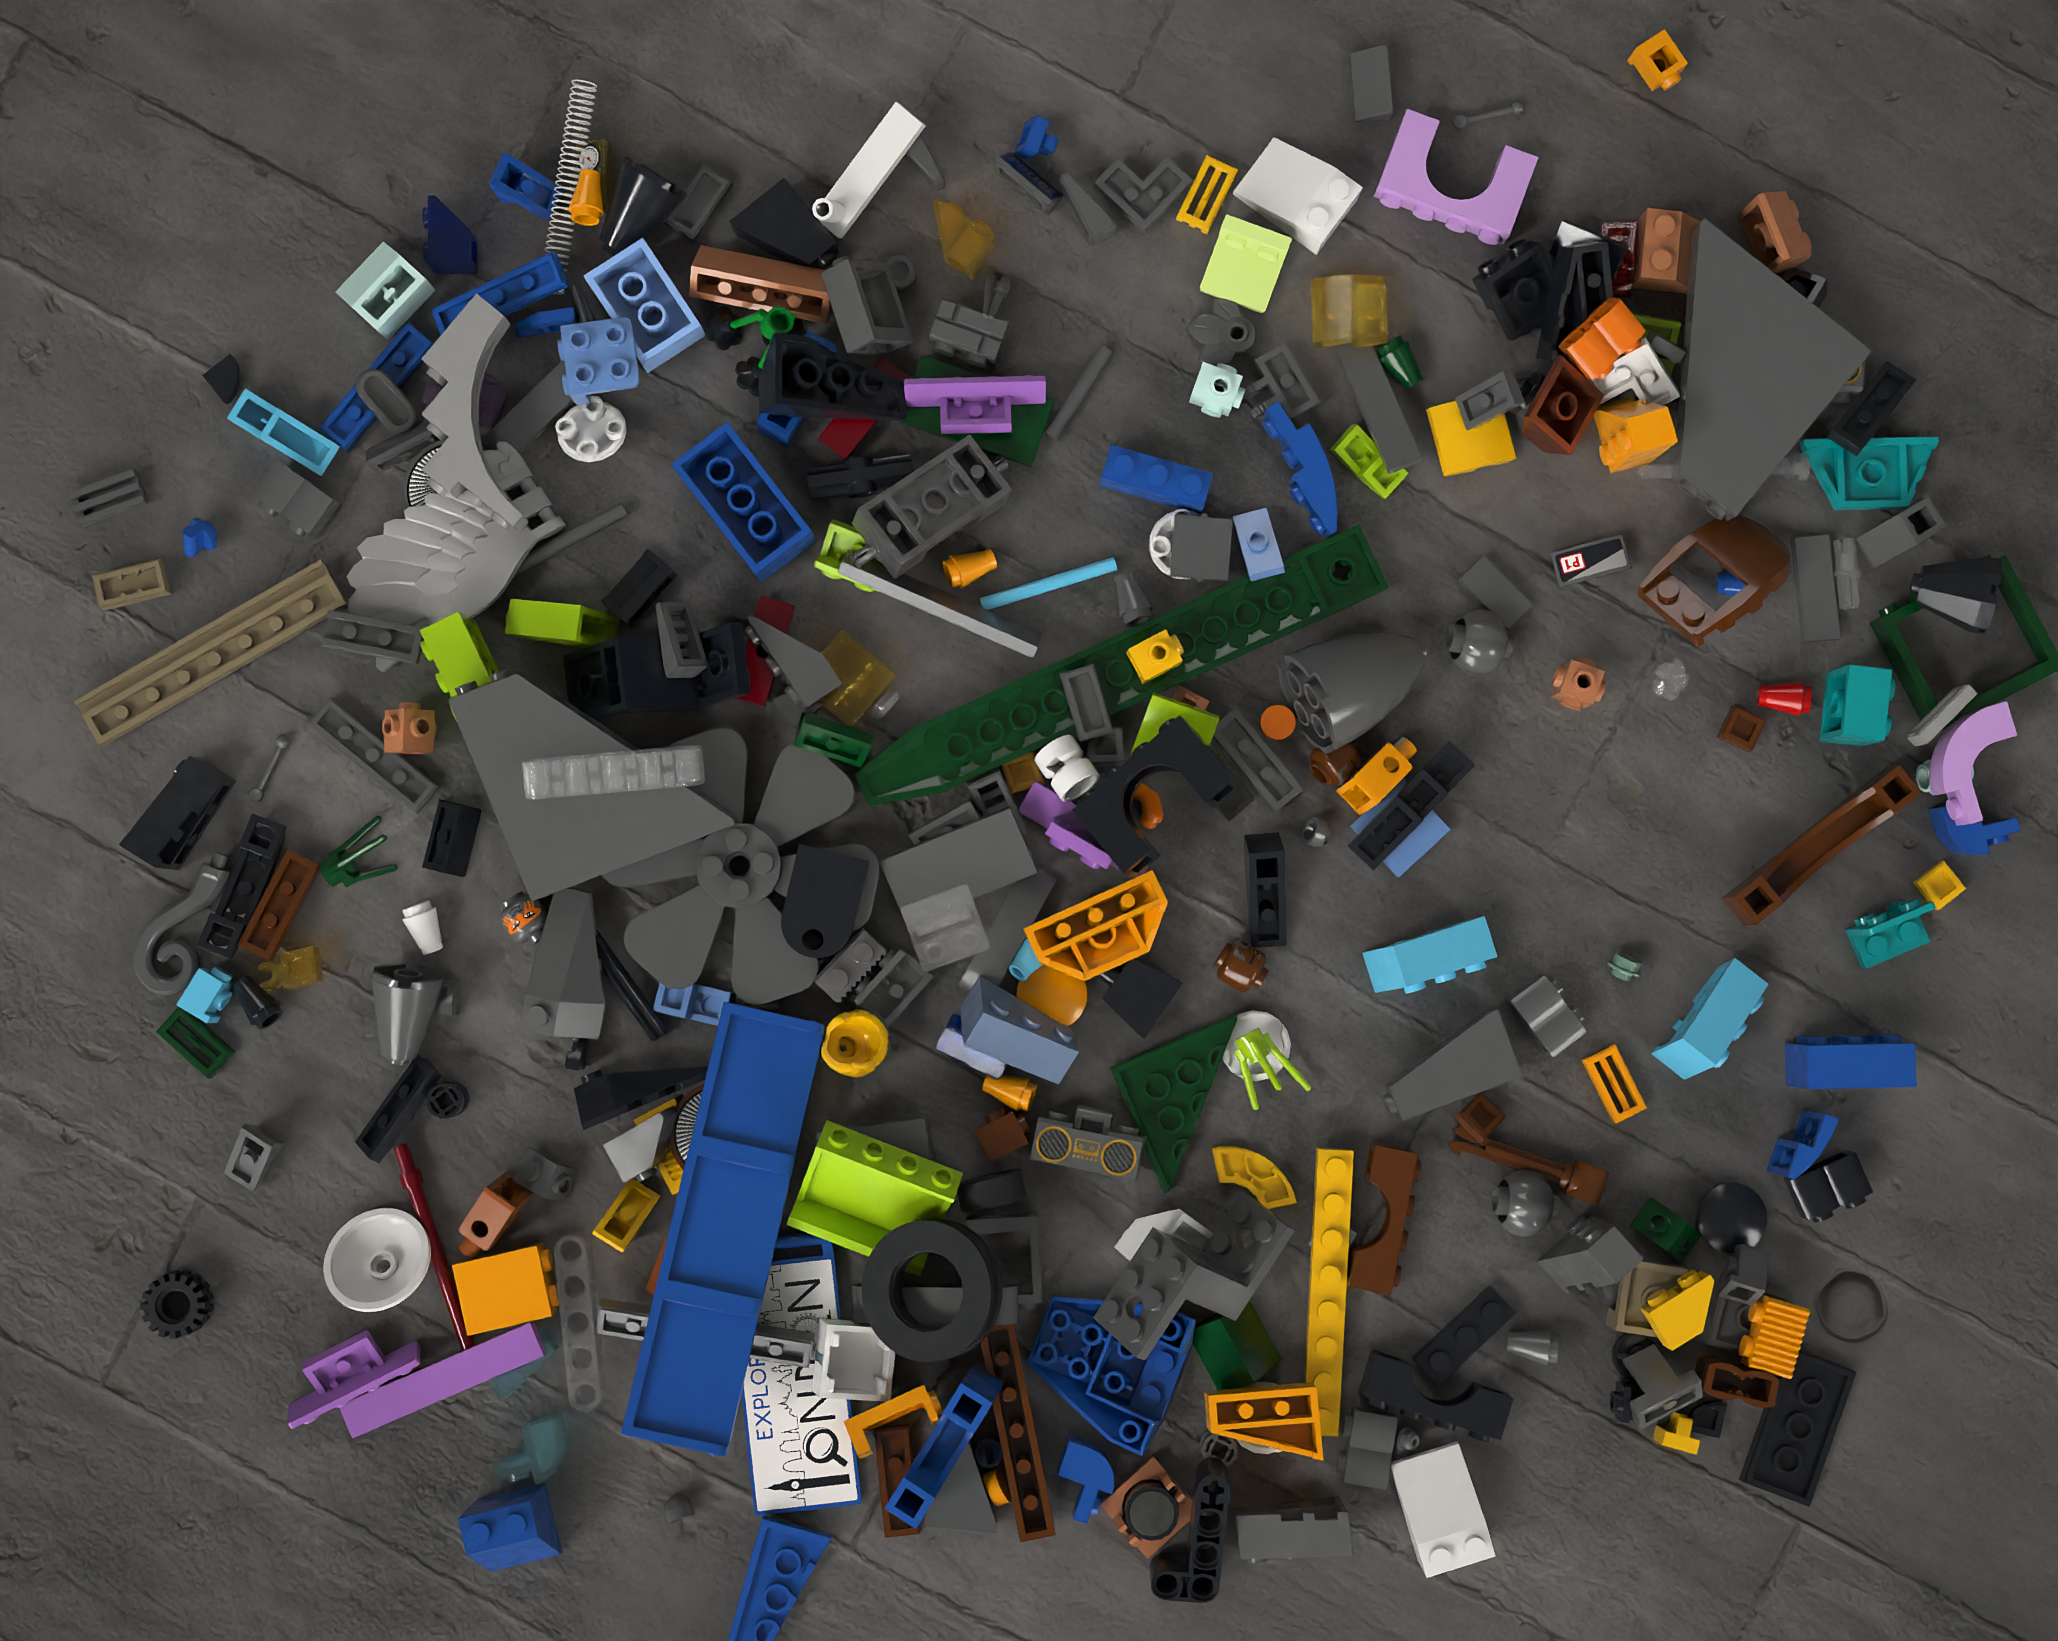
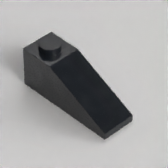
M1279 832L1244 835L1245 877L1251 946L1254 948L1286 946L1285 850Z

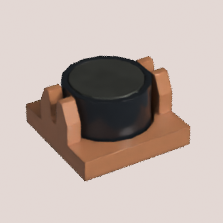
M1152 1454L1113 1490V1494H1108L1101 1501L1100 1506L1113 1519L1121 1534L1124 1533L1129 1543L1134 1547L1137 1546L1148 1559L1190 1521L1192 1498Z

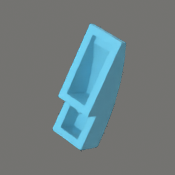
M246 388L227 417V420L322 476L340 447Z

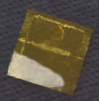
M1341 275L1311 279L1312 336L1316 349L1351 343L1354 349L1388 343L1386 279L1384 276Z
M841 629L821 653L843 684L819 699L818 702L846 726L852 727L896 675Z

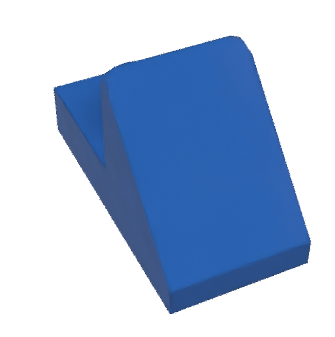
M503 152L489 182L493 192L503 204L516 203L539 218L550 220V215L553 214L551 208L556 207L552 204V201L557 200L553 197L557 193L554 188L559 186L508 153ZM557 188L556 190L562 193L564 188Z

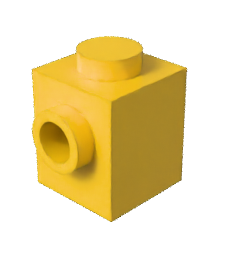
M1165 629L1129 648L1126 654L1142 684H1145L1179 666L1183 661L1180 655L1184 654V650L1175 634L1169 636Z

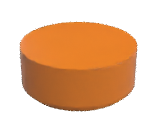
M1283 705L1270 706L1262 713L1259 721L1263 735L1274 741L1286 739L1292 734L1296 725L1293 712Z

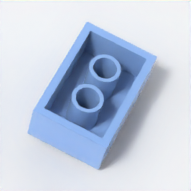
M643 238L584 275L585 280L611 319L627 317L632 322L636 355L647 373L705 336L702 326Z

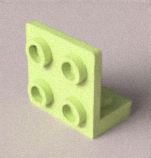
M1226 214L1200 285V291L1221 299L1233 301L1237 305L1253 311L1264 313L1292 238Z

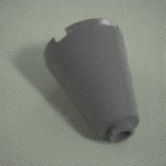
M392 963L377 965L372 970L371 982L380 1052L383 1057L388 1058L387 1062L390 1064L407 1065L409 1060L416 1059L444 985V974L436 969L418 965L416 971L405 969L406 964Z

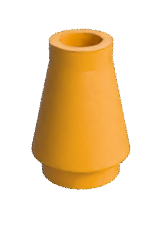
M583 169L580 171L579 180L568 208L571 213V220L581 225H597L599 219L604 215L600 184L601 174L595 170Z
M991 549L950 555L949 559L942 563L946 579L951 588L957 586L963 588L989 571L997 569L996 558Z
M989 1071L984 1080L982 1091L992 1095L1017 1112L1020 1109L1028 1112L1035 1098L1037 1085L1031 1083L1030 1078L996 1074Z

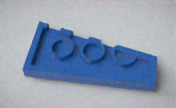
M763 1515L728 1641L774 1640L820 1556L831 1540V1534Z

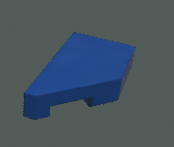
M573 307L537 312L515 323L514 327L516 337L523 338L561 332L560 326L577 324L579 322L577 312Z

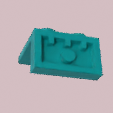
M1919 898L1909 901L1902 899L1887 905L1886 909L1888 912L1876 915L1872 912L1854 919L1855 926L1845 929V932L1861 969H1867L1931 942L1919 915L1936 909L1934 902H1921Z

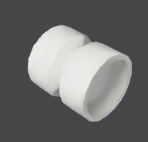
M1064 735L1053 740L1041 749L1035 757V763L1045 778H1053L1051 786L1063 802L1072 801L1082 796L1100 778L1098 771L1090 760L1082 758L1083 750L1072 735Z

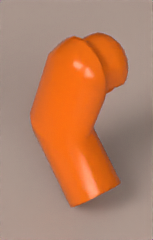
M1141 783L1134 795V798L1141 802L1142 815L1139 821L1144 828L1154 829L1157 823L1162 822L1164 815L1160 795L1144 783Z

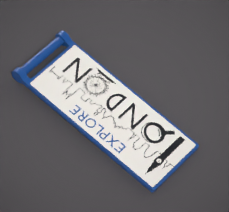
M806 1232L778 1235L775 1250L821 1244L823 1255L772 1260L757 1324L815 1333L809 1368L749 1358L741 1393L754 1512L757 1516L860 1504L862 1499L857 1453L843 1422L852 1418L851 1400L819 1398L812 1391L819 1318L842 1320L834 1244Z

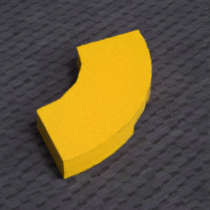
M1211 1147L1219 1183H1235L1247 1188L1256 1196L1257 1201L1267 1209L1297 1203L1287 1178L1280 1169L1264 1156L1242 1147Z

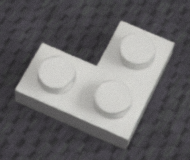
M1646 337L1641 339V344L1634 351L1627 355L1623 353L1619 355L1613 363L1615 365L1614 369L1602 379H1588L1604 394L1600 404L1630 388L1634 390L1639 400H1645L1646 404L1656 403L1665 405L1680 397L1679 389Z

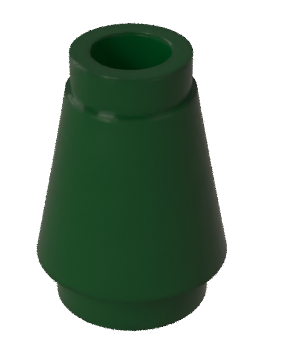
M1398 335L1377 349L1380 355L1379 361L1403 385L1405 390L1423 379L1409 341H1404L1401 335Z

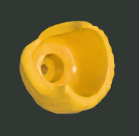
M856 1009L841 1013L830 1021L826 1027V1035L821 1045V1055L830 1068L846 1076L863 1077L873 1072L883 1062L889 1044L888 1031L875 1015L866 1010Z

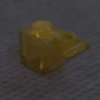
M936 198L933 202V210L943 260L973 280L996 246L995 235L992 234L993 229L979 219L973 222L964 216L963 209L954 202L947 200L944 203Z

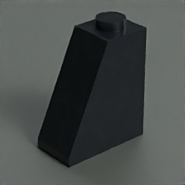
M785 178L781 179L729 221L737 237L793 264L825 270L837 259L836 254L839 253L837 241L819 219L814 216L813 212Z

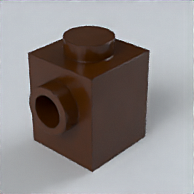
M1003 1107L986 1115L984 1118L987 1123L975 1128V1133L990 1163L1029 1144L1026 1135L1032 1133L1023 1114L1016 1116L1013 1109L1005 1112Z

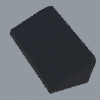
M439 799L422 868L465 877L481 816V809Z

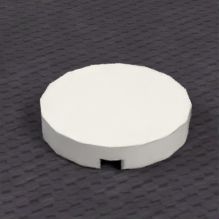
M1255 1010L1237 1015V1022L1222 1057L1223 1062L1232 1073L1243 1079L1239 1061L1233 1052L1238 1049L1235 1040L1258 1027L1262 1034L1268 1032L1273 1043L1289 1059L1291 1042L1287 1029L1279 1019L1268 1012ZM1267 1048L1270 1054L1266 1058L1275 1074H1277L1283 1065ZM1246 1059L1252 1081L1269 1079L1259 1061L1251 1064L1249 1059Z

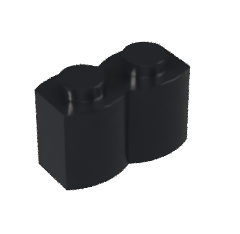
M1849 1150L1811 1165L1795 1180L1787 1177L1783 1178L1800 1217L1806 1220L1812 1219L1814 1223L1831 1218L1834 1215L1832 1211L1840 1206L1845 1205L1846 1209L1862 1205L1866 1202L1865 1197L1873 1193L1856 1152Z

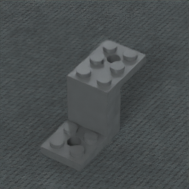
M1241 1191L1203 1250L1152 1227L1093 1318L1136 1358L1145 1361L1185 1299L1236 1321L1295 1230L1244 1191ZM1253 1232V1242L1245 1249L1244 1240L1249 1233ZM1142 1300L1143 1310L1139 1316L1135 1317V1307Z

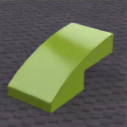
M1352 424L1329 449L1357 478L1382 499H1386L1409 474L1405 469L1388 474L1374 441L1357 424Z

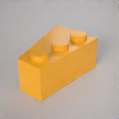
M1313 1383L1204 1391L1207 1428L1211 1433L1324 1461L1317 1386Z

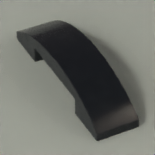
M255 814L251 815L238 847L242 848L215 914L210 913L197 943L198 947L230 959L233 958L239 948L237 944L271 881L281 852L287 826Z

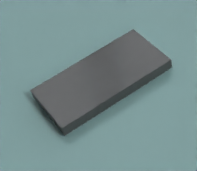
M1011 806L879 860L907 925L1038 873L1036 864Z

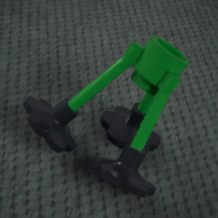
M721 306L716 311L712 310L706 314L705 321L707 327L704 333L707 340L715 342L719 350L725 351L731 346L741 343L742 335L740 330L742 326L756 321L760 322V330L763 334L762 340L768 346L761 360L757 357H750L747 362L740 361L735 367V372L738 375L736 379L737 385L742 389L749 390L753 396L759 397V377L772 335L774 333L802 336L803 322L801 319L796 318L794 313H790L786 308L780 306L771 308L769 312L761 308L755 314L743 318L733 315L729 307Z

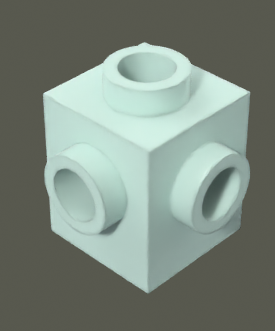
M1203 362L1189 403L1202 407L1201 411L1213 417L1220 418L1222 414L1229 416L1232 407L1239 409L1246 389L1240 387L1243 376L1236 374L1237 370L1229 365L1218 363L1217 366Z

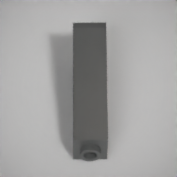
M1488 1009L1482 1012L1385 1085L1388 1094L1383 1095V1099L1389 1114H1396L1397 1119L1403 1121L1523 1077L1498 1009Z

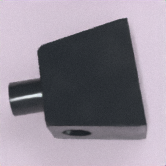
M1135 959L1126 962L1122 969L1117 966L1096 976L1109 986L1102 999L1144 1039L1183 984L1178 979Z

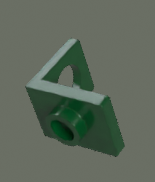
M1652 1197L1649 1198L1630 1224L1635 1230L1663 1248L1679 1263L1684 1260L1701 1237V1234L1689 1222ZM1688 1236L1685 1245L1681 1249H1679V1246L1683 1239Z

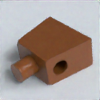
M507 1171L485 1187L458 1229L465 1236L459 1245V1250L467 1257L476 1259L482 1250L488 1251L499 1242L534 1194L513 1181L514 1176Z

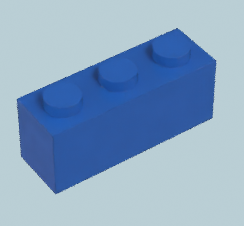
M1111 444L1100 486L1178 509L1194 511L1200 515L1205 504L1213 473Z

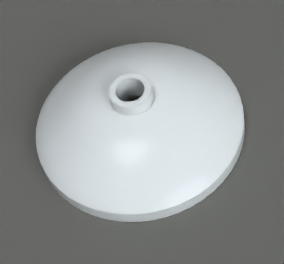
M378 1208L364 1212L348 1221L331 1240L323 1265L326 1285L340 1303L353 1310L376 1312L393 1307L409 1297L424 1279L431 1259L430 1240L420 1222L405 1211L393 1208ZM390 1265V1268L386 1272L381 1273L382 1269L385 1266Z

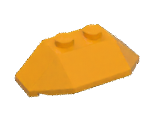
M1153 870L1135 879H1131L1032 924L1023 930L1038 962L1082 981H1087L1148 953L1168 901Z

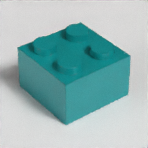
M1849 664L1826 672L1819 742L1861 747L1885 741V736L1889 734L1892 724L1891 716L1888 715L1889 701L1892 700L1895 693V681L1892 679V670Z

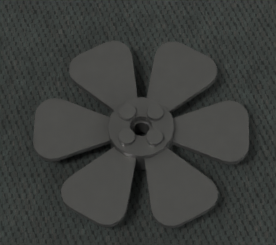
M725 727L714 728L669 745L662 755L660 764L732 811L736 817L735 825L709 834L704 841L698 838L608 872L602 876L612 885L620 888H630L697 875L699 886L637 916L628 924L624 933L625 948L630 956L661 984L672 989L681 990L688 988L696 983L703 973L725 908H735L732 988L737 997L743 1002L761 1005L806 990L814 983L813 979L819 972L817 958L801 955L787 943L781 928L782 913L770 900L776 892L785 897L787 896L797 855L783 856L780 846L842 816L853 804L855 790L848 776L826 756L792 744L782 750L776 760L754 824H744L748 761L747 744L743 737L733 729ZM848 844L822 849L870 861L853 931L861 929L869 921L873 910L880 875V864L877 856L868 847L860 844ZM746 857L750 863L749 871L743 876H736L732 869L734 861L737 858ZM803 940L804 945L806 946V948H808L809 950H812V949L808 946V944Z

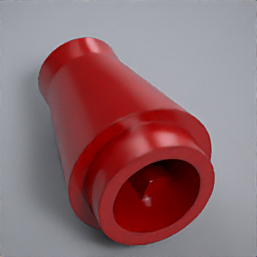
M1802 681L1768 686L1759 685L1757 706L1772 708L1799 716L1800 713H1809L1812 687L1811 685H1803Z

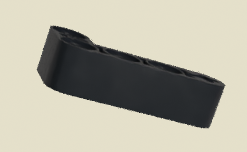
M1206 1458L1196 1467L1187 1553H1160L1154 1556L1150 1562L1151 1590L1159 1599L1208 1603L1218 1595L1230 1496L1227 1467L1220 1459ZM1211 1480H1214V1491L1208 1490ZM1209 1511L1216 1513L1212 1516L1202 1515L1203 1513ZM1205 1544L1212 1545L1208 1549L1199 1548V1546ZM1164 1574L1172 1575L1170 1578H1161L1160 1576ZM1199 1577H1206V1578H1208V1579L1205 1580V1581H1198V1580H1196V1579L1199 1578Z

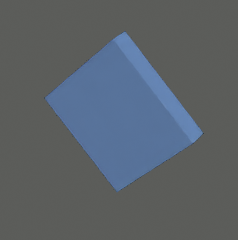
M1404 779L1377 805L1363 813L1350 825L1357 835L1407 784ZM1432 810L1424 818L1423 822L1383 863L1398 878L1451 829Z

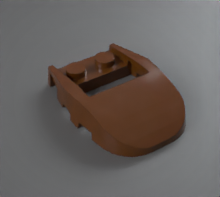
M1735 516L1729 521L1724 518L1722 520L1716 518L1690 533L1668 550L1640 583L1638 597L1695 646L1699 647L1704 644L1703 637L1715 629L1723 633L1733 627L1737 619L1747 613L1752 615L1763 606L1762 601L1771 592H1776L1790 574V553L1786 545L1778 537L1754 520L1743 516ZM1697 545L1746 585L1717 611L1669 572L1675 562L1684 557Z

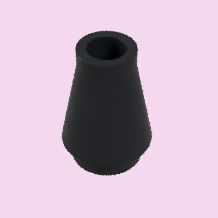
M250 976L241 978L233 985L232 990L237 995L251 1025H256L259 1029H265L282 1016L281 1003L256 984Z

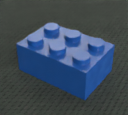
M1871 1034L1867 1035L1866 1041V1036L1832 1035V1042H1830V1037L1796 1036V1043H1785L1786 1086L1804 1089L1917 1087L1915 1043L1902 1042V1036Z

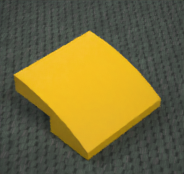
M1456 401L1426 409L1444 477L1472 472L1481 467L1508 463L1516 459L1505 414L1476 429L1466 430Z

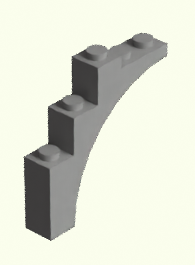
M476 293L422 357V360L430 367L426 373L442 387L444 386V388L421 415L430 422L426 428L441 441H444L446 438L447 440L421 470L430 477L426 484L442 497L448 491L457 499L466 488L467 490L463 495L479 508L484 503L494 511L490 516L494 521L506 530L512 525L521 532L529 521L509 502L495 481L483 452L479 431V396L484 373L496 345L511 324L503 314Z

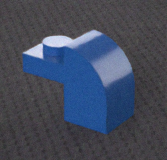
M1946 805L1928 809L1933 829L1939 842L1949 851L1962 856L1990 854L1988 846L2009 841L2008 834L2020 831L2017 817L1982 824L1979 821L1956 826L1955 820H1952L1947 812Z
M1069 1434L1057 1467L1058 1476L1082 1484L1072 1514L1073 1520L1087 1524L1090 1514L1096 1516L1101 1504L1102 1495L1098 1494V1490L1113 1494L1114 1475L1108 1456L1099 1446Z

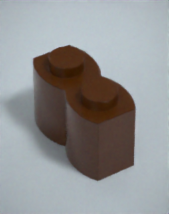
M1701 1356L1697 1358L1695 1372L1701 1380L1702 1390L1708 1394L1725 1400L1739 1398L1743 1402L1759 1408L1775 1406L1780 1382L1775 1376L1768 1372L1748 1367L1745 1364L1733 1365L1715 1356Z

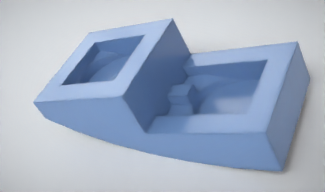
M659 983L653 1011L718 1026L723 1003L733 1004L736 994L695 983L681 990L668 988Z

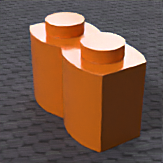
M1611 297L1600 305L1584 323L1573 330L1558 347L1586 379H1602L1614 369L1615 365L1613 363L1622 353L1627 355L1641 344L1640 338L1646 330L1621 299Z

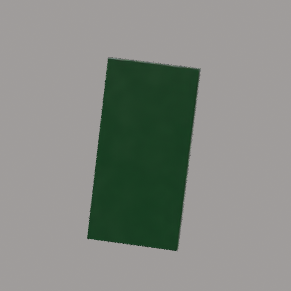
M921 355L914 379L985 376ZM1046 397V403L1011 405L1012 432L941 434L940 406H906V420L899 422L902 425L957 443L971 435L982 451L996 456L1001 455L1005 459L1032 467L1054 399Z

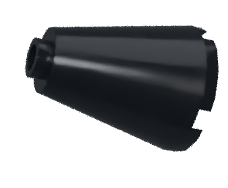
M627 155L622 161L599 237L604 242L602 249L612 256L620 253L641 238L646 240L687 195L683 190H679L678 194L672 192L676 186L675 184L643 164L639 165L637 163L635 167H632L631 163L634 159Z

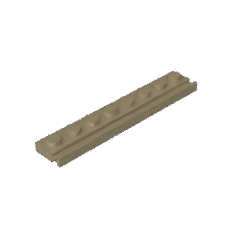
M321 559L76 699L74 703L82 712V717L98 745L106 746L328 618V610L340 611L347 607L348 602L334 577L327 569L325 562Z

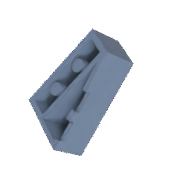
M980 975L960 1007L963 1046L1058 1085L1079 1053L1076 1033L1071 1028L1060 1024Z

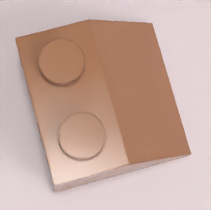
M1786 191L1761 193L1737 215L1753 257L1775 274L1800 266L1812 256L1810 252L1812 248L1810 238L1806 232H1802L1798 222L1799 213L1797 206L1793 200L1789 199Z
M1647 208L1637 220L1631 288L1687 294L1692 232L1699 225L1700 221L1681 211Z

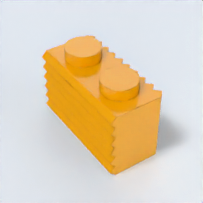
M1763 1294L1749 1309L1748 1319L1752 1321L1749 1334L1744 1335L1739 1344V1355L1742 1356L1741 1363L1754 1369L1791 1379L1795 1370V1364L1797 1363V1357L1799 1356L1798 1351L1801 1349L1800 1344L1803 1342L1802 1337L1804 1336L1810 1309Z

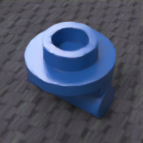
M196 517L190 521V525L184 527L183 547L186 556L195 557L198 551L203 548L211 551L217 547L216 539H218V534L209 521H203Z

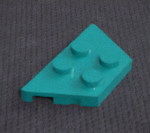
M1938 437L1872 438L1857 457L1830 439H1803L1800 441V448L1834 510H1890L1909 507L1916 492L1917 482L1922 479L1927 468L1925 465L1932 450L1937 447L1939 439Z

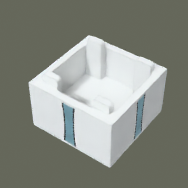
M819 1318L812 1391L819 1398L887 1402L891 1398L895 1352L889 1349L877 1337L869 1323Z

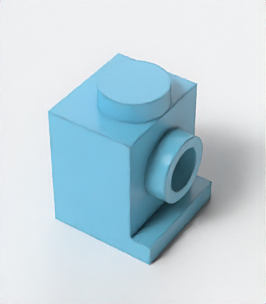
M215 965L212 969L199 968L176 1005L205 1023H218L222 1016L217 1014L216 1011H221L232 996V992L229 990L234 984L231 981L233 975Z

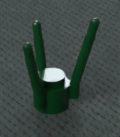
M375 816L340 847L329 852V858L319 863L320 871L330 886L335 887L343 883L347 888L356 882L394 872L398 869L397 865L393 864L353 874V872L357 871V865L354 860L387 840V836L382 834L352 853L346 852L381 821L380 816Z

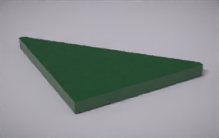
M1236 1014L1110 1067L1136 1128H1139L1138 1134L1146 1136L1145 1150L1164 1194L1170 1192L1237 1022Z

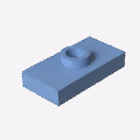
M1267 508L1233 516L1234 527L1250 581L1285 573Z

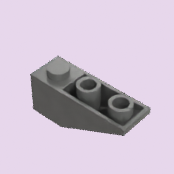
M752 615L746 618L745 622L748 627L744 629L745 633L755 647L760 644L768 654V657L764 659L767 666L775 676L779 674L783 676L789 685L784 690L795 706L801 703L804 709H806L843 684L822 653Z

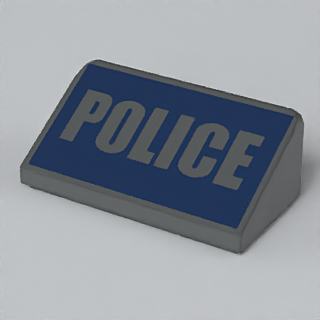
M1009 152L996 158V173L1045 215H1049L1062 200L1063 194L1014 153Z

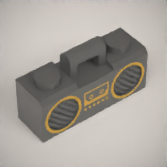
M1078 1105L1075 1122L1069 1121V1114L1049 1111L1048 1117H1038L1030 1159L1136 1181L1139 1179L1146 1136L1138 1135L1139 1128L1126 1125H1118L1117 1130H1111L1114 1112ZM1089 1121L1103 1124L1102 1132L1082 1128L1083 1122Z

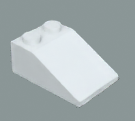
M1274 137L1233 191V195L1317 255L1355 204L1363 187L1334 166Z
M1457 1441L1391 1462L1390 1468L1416 1557L1427 1578L1495 1557L1487 1524Z

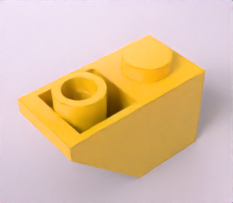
M1691 1270L1677 1279L1678 1285L1668 1291L1661 1289L1654 1292L1646 1299L1648 1303L1640 1308L1662 1345L1672 1351L1704 1330L1714 1285L1712 1276L1700 1270L1697 1272L1696 1270Z

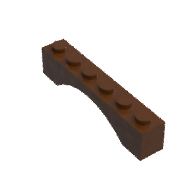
M1900 765L1884 768L1722 897V899L1744 926L1757 925L1780 907L1793 892L1824 864L1861 836L1895 815L1922 792Z

